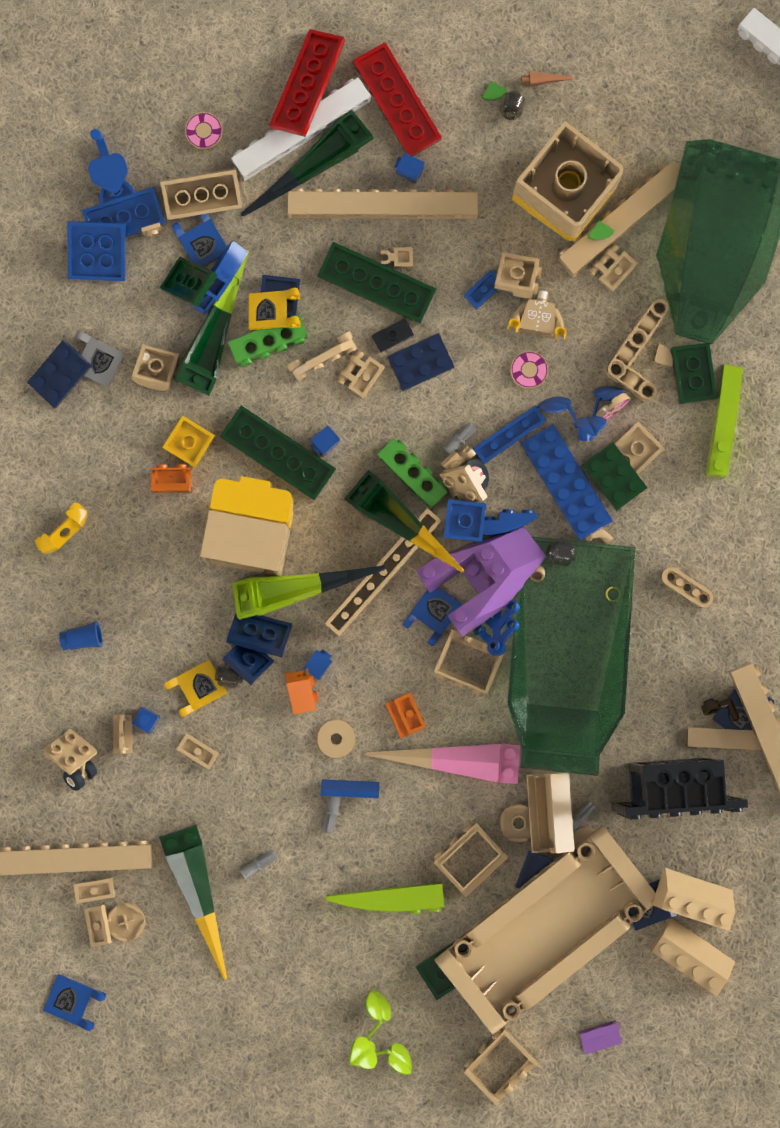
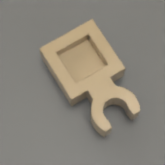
M395 247L394 253H390L387 250L381 251V255L388 257L386 261H381V264L387 266L390 263H394V268H413V247Z

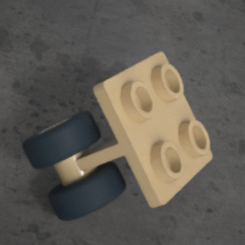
M72 729L66 731L43 750L47 757L65 771L63 774L64 781L72 790H80L85 785L84 778L88 777L91 780L97 774L95 765L90 761L97 754V750Z

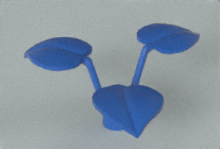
M602 386L595 389L593 395L597 399L592 417L577 419L572 406H570L571 400L560 396L551 397L540 402L537 408L551 413H558L568 409L574 420L575 428H578L579 440L591 441L607 425L605 418L596 416L599 402L602 399L612 401L616 396L626 393V390L615 386Z

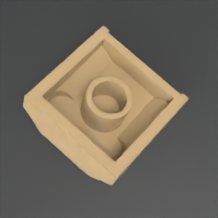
M142 344L132 374V380L138 385L155 390H169L172 385L179 353H172Z

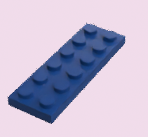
M554 424L521 443L522 448L579 541L613 522Z

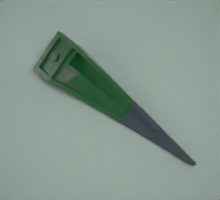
M349 111L337 119L305 155L265 193L241 213V216L252 213L359 152L358 149L374 139L373 135L354 111Z

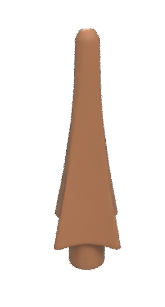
M529 71L528 76H521V83H528L529 87L550 82L571 80L573 77L571 75H554Z

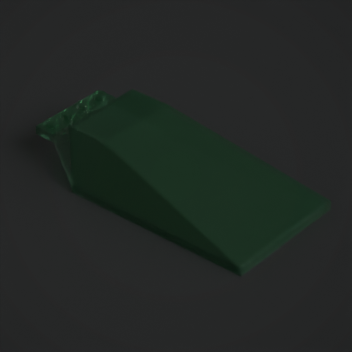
M531 536L546 555L540 564L545 569V577L540 582H535L529 577L522 589L516 593L515 601L519 603L520 608L518 612L514 613V620L519 622V628L513 632L507 696L508 709L521 747L520 768L598 776L600 754L625 714L636 547ZM609 587H613L612 589H610V590L608 591V597L610 598V601H609V600L606 598V591H607V589H608Z

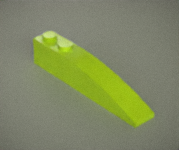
M724 364L705 476L721 479L728 476L743 367Z
M442 882L326 895V901L373 911H410V914H419L424 909H429V912L441 911L442 907H445Z

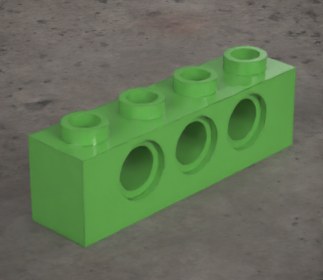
M294 315L299 317L301 321L299 328L260 329L229 341L228 344L237 366H248L253 363L252 360L259 358L263 360L268 358L270 353L274 351L280 353L287 350L289 345L295 344V346L305 343L308 335L300 315ZM284 331L292 333L288 339L282 338L281 335ZM272 338L274 343L271 346L264 345V340ZM249 345H255L256 351L248 353L246 348Z
M393 438L377 454V457L432 510L447 495V487L441 480L436 481L432 477L434 474L428 467L425 466L423 468L419 464L420 460L415 454H409L405 450L407 447L399 439L396 441ZM397 455L405 457L406 460L403 464L395 462L394 459ZM412 468L419 471V475L415 478L408 475V471ZM424 482H430L433 488L430 491H425L421 485Z

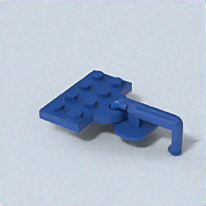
M98 129L91 130L90 137L96 140L101 157L89 163L88 171L92 182L102 189L99 194L100 204L82 210L85 222L126 223V237L142 232V227L160 223L161 226L165 225V218L155 188L151 187L136 192L128 182L124 181L128 174L124 157L119 153L109 154L103 134Z

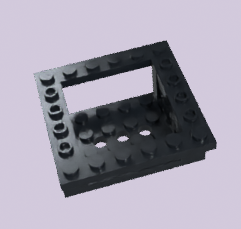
M712 758L628 763L631 802L612 803V811L629 820L642 819L641 815H649L650 818H661L662 814L670 813V817L682 816V812H690V815H702V811L710 810V814L723 813L722 810L743 812V808H748V799L727 795L724 760Z

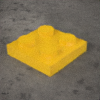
M182 415L162 448L196 468L214 440L215 435Z

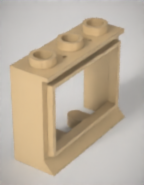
M451 629L434 669V672L437 673L436 677L447 681V678L454 680V685L463 689L465 685L473 688L471 692L480 696L483 693L488 694L504 654L494 656L497 658L485 686L441 668L452 639L489 654L487 650L488 644L467 635L461 637L457 631Z
M470 822L462 829L464 833L459 838L455 836L448 843L450 846L445 851L441 849L434 856L436 860L433 861L465 898L508 859L507 855L476 822L474 824ZM478 831L498 855L462 887L442 864Z
M505 1028L491 1036L493 1040L488 1045L484 1043L477 1052L479 1054L475 1059L471 1057L464 1064L466 1068L463 1070L496 1106L500 1104V1100L506 1094H509L514 1089L513 1087L520 1080L527 1076V1073L534 1065H538V1061ZM507 1037L528 1059L493 1093L472 1071Z

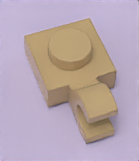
M466 445L459 453L453 451L441 465L445 470L460 467L463 462L474 457L476 453Z

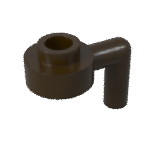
M711 698L704 701V705L701 706L705 716L717 713L727 707L732 721L740 719L732 699L719 701Z

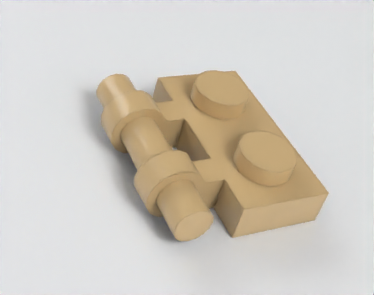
M616 244L606 248L603 252L604 255L598 261L596 260L592 264L593 267L588 271L592 276H595L598 271L603 275L598 281L612 293L638 265L625 251L618 256L615 253L619 249ZM611 259L614 263L607 269L604 265Z
M358 350L349 359L350 363L346 369L340 372L341 376L337 382L344 385L346 380L351 381L348 389L364 399L385 369V366L370 356L366 362H363L361 358L364 356V353ZM359 366L361 369L357 375H352L351 373L355 367Z

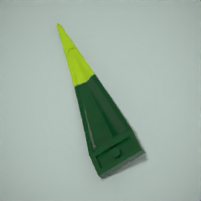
M247 250L248 253L220 299L215 301L182 358L181 365L174 380L206 396H210L217 380L227 330L249 250Z

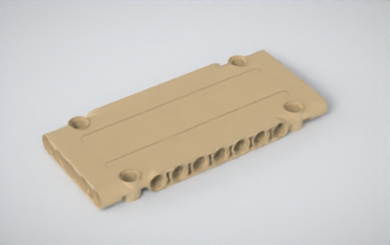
M601 826L586 839L579 841L574 847L573 852L561 854L465 932L466 935L456 939L451 947L434 960L488 1030L495 1034L509 1021L517 1019L520 1012L536 1005L630 928L631 923L639 921L642 915L654 906L652 903L656 893L609 832ZM583 846H589V852L586 855H581L580 853ZM631 907H636V914L633 916H629V909ZM466 944L468 948L465 952H459L458 946ZM510 1005H514L515 1011L513 1013H507L506 1008Z

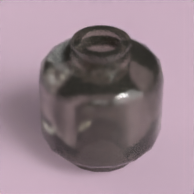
M518 91L504 93L500 101L499 112L507 120H515L521 117L524 111L525 98Z
M555 540L552 544L548 545L546 554L553 565L569 566L576 559L577 552L571 542Z
M222 662L220 666L217 665L215 680L219 686L236 688L238 683L243 682V678L225 662Z

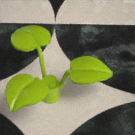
M369 990L365 1001L366 1010L372 1019L378 1020V1023L366 1037L360 1036L354 1040L350 1051L349 1065L369 1070L376 1066L377 1055L388 1054L387 1062L389 1066L400 1074L409 1075L412 1073V1062L407 1049L403 1045L394 1043L390 1046V1050L375 1052V1044L369 1041V1038L382 1024V1020L387 1022L391 1019V1007L387 999L379 992Z

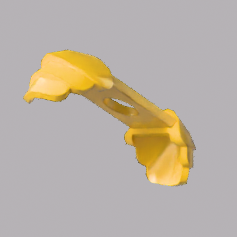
M74 502L69 507V510L66 511L68 518L49 536L43 533L42 536L34 540L38 550L48 554L60 549L85 524L87 519L85 508ZM69 528L66 536H60L62 529Z

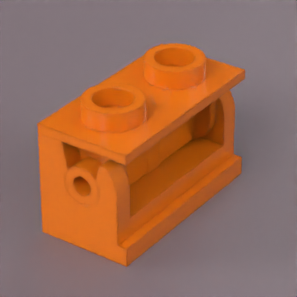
M160 464L156 465V468H151L153 471L151 472V491L153 493L191 492V469L186 468L185 464H177L175 468H167V465Z
M306 668L307 674L304 671L285 673L294 715L315 711V702H319L317 691L312 689L315 686L313 675L309 676L308 668Z

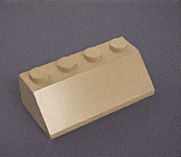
M236 168L164 179L160 182L167 220L242 208Z
M663 869L652 905L730 931L735 915L733 890L671 869Z
M673 918L668 920L649 948L654 954L715 996H718L728 981L735 964L734 960Z

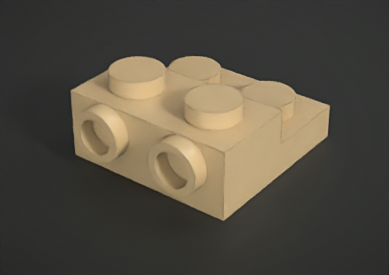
M502 252L495 288L512 291L513 296L532 299V295L537 294L539 283H535L536 278H540L542 273V267H539L540 259Z

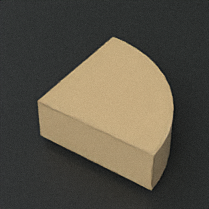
M658 344L653 363L672 368L673 358L670 351L665 346Z

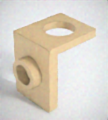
M160 223L142 227L141 230L144 236L153 237L162 231Z

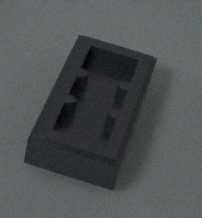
M404 318L373 334L372 338L378 350L382 353L413 337L414 334Z

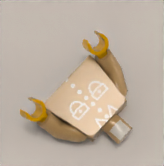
M537 291L536 300L528 299L527 303H522L513 313L507 326V330H509V327H514L516 333L520 331L548 337L554 336L555 340H557L558 335L563 336V340L566 338L564 321L559 310L555 308V304L547 302L548 292Z

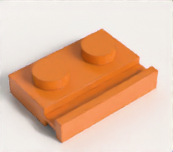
M411 692L385 703L401 739L426 728Z

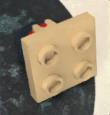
M467 460L460 467L444 470L439 474L453 500L480 502L488 497L484 490L488 486L489 473L483 462L479 460Z

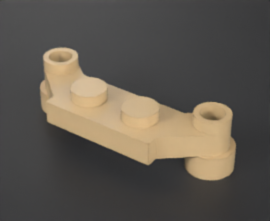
M349 331L337 338L339 345L303 364L299 358L288 364L287 367L294 374L297 382L307 377L306 372L312 369L315 372L323 368L324 362L328 360L334 362L341 358V353L346 351L347 354H350L357 350L352 340L351 332Z

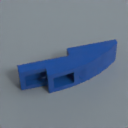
M231 241L211 269L218 276L207 291L202 302H200L198 307L193 306L194 308L206 315L214 302L220 299L248 253L246 249L235 241Z
M503 509V512L498 514V520H495V517H485L483 537L495 536L524 527L537 519L538 513H533V510H522V513H514L512 509Z

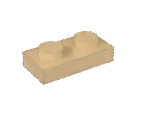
M188 733L185 734L176 749L210 770L220 754Z
M113 877L73 884L76 904L116 897Z
M105 905L85 908L84 913L91 947L111 944Z

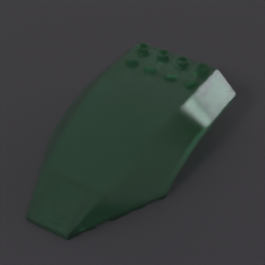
M711 139L686 141L671 205L656 253L661 269V278L664 281L666 298L671 310V318L674 322L675 335L712 345L765 284L780 237L779 158Z

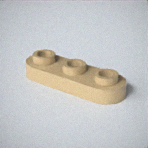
M669 567L662 572V583L696 606L705 608L712 604V592L673 567ZM668 574L674 576L673 581L667 579ZM685 584H688L690 586L689 591H685L683 589V586ZM700 595L706 596L705 602L700 601Z

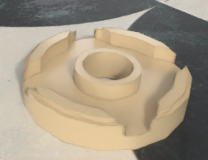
M331 720L320 728L317 735V743L325 755L331 758H341L352 751L355 745V733L348 723L342 720ZM335 733L340 734L342 737V741L338 745L331 742V736Z
M510 805L500 815V830L510 841L519 843L531 838L529 807L526 805ZM518 817L524 820V825L520 829L513 826L514 819Z

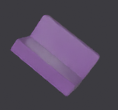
M616 1020L579 1031L585 1054L622 1043Z

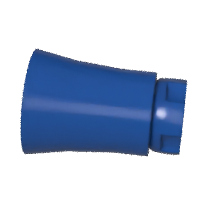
M98 621L59 633V641L63 650L103 646L102 633Z

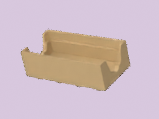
M569 773L526 775L532 853L573 852L574 838Z

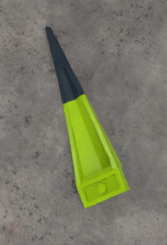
M382 565L315 574L250 577L232 582L237 618L241 620L255 615H264L383 571L386 567Z

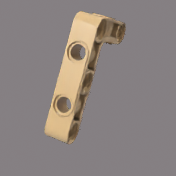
M657 299L651 304L606 369V374L612 381L643 402L653 399L656 395V387L630 366L668 311V303L663 299ZM660 305L663 308V313H657L654 306ZM633 336H639L642 343H634ZM611 367H618L620 369V374H613L611 372ZM642 389H650L651 396H644L642 393Z

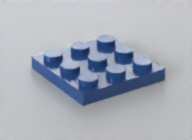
M68 221V279L125 281L126 223Z

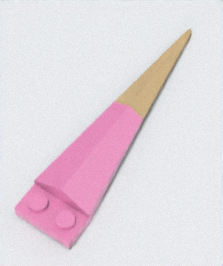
M490 744L366 752L365 755L498 783L518 784L521 745Z

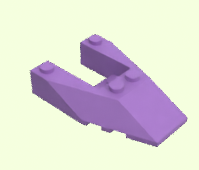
M524 527L483 539L482 543L473 542L449 552L464 569L462 573L478 593L477 596L448 615L461 637L504 609L545 559L546 555ZM439 558L431 560L416 571L418 577L430 593L461 572Z

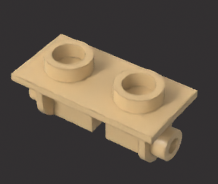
M113 715V754L133 753V715Z

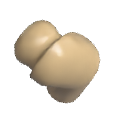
M603 528L585 538L587 541H592L593 538H600L605 544H608L613 539Z

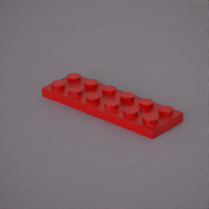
M309 29L269 123L271 129L306 137L345 43L344 37Z
M386 42L353 60L354 66L406 154L413 157L442 140L440 133Z

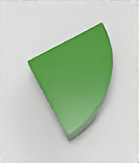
M491 81L482 99L486 101L500 99L505 96L508 90Z
M598 221L588 235V238L603 240L609 238L614 233V230Z

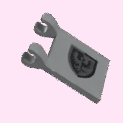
M78 331L76 338L87 343L81 356L92 365L85 374V377L108 388L125 354Z

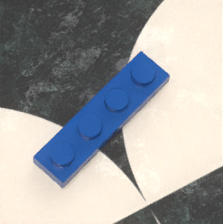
M535 405L474 447L473 451L480 461L486 464L544 424L546 420Z

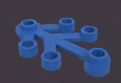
M510 600L506 605L507 610L503 615L501 610L493 615V618L491 617L485 621L493 630V637L486 632V628L481 624L473 629V633L481 637L488 644L487 650L492 656L504 654L506 651V640L519 628V622L511 618L520 608L519 603L514 600ZM506 624V630L501 634V629Z

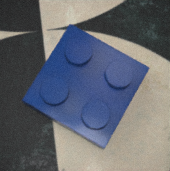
M448 499L443 538L482 543L486 504Z

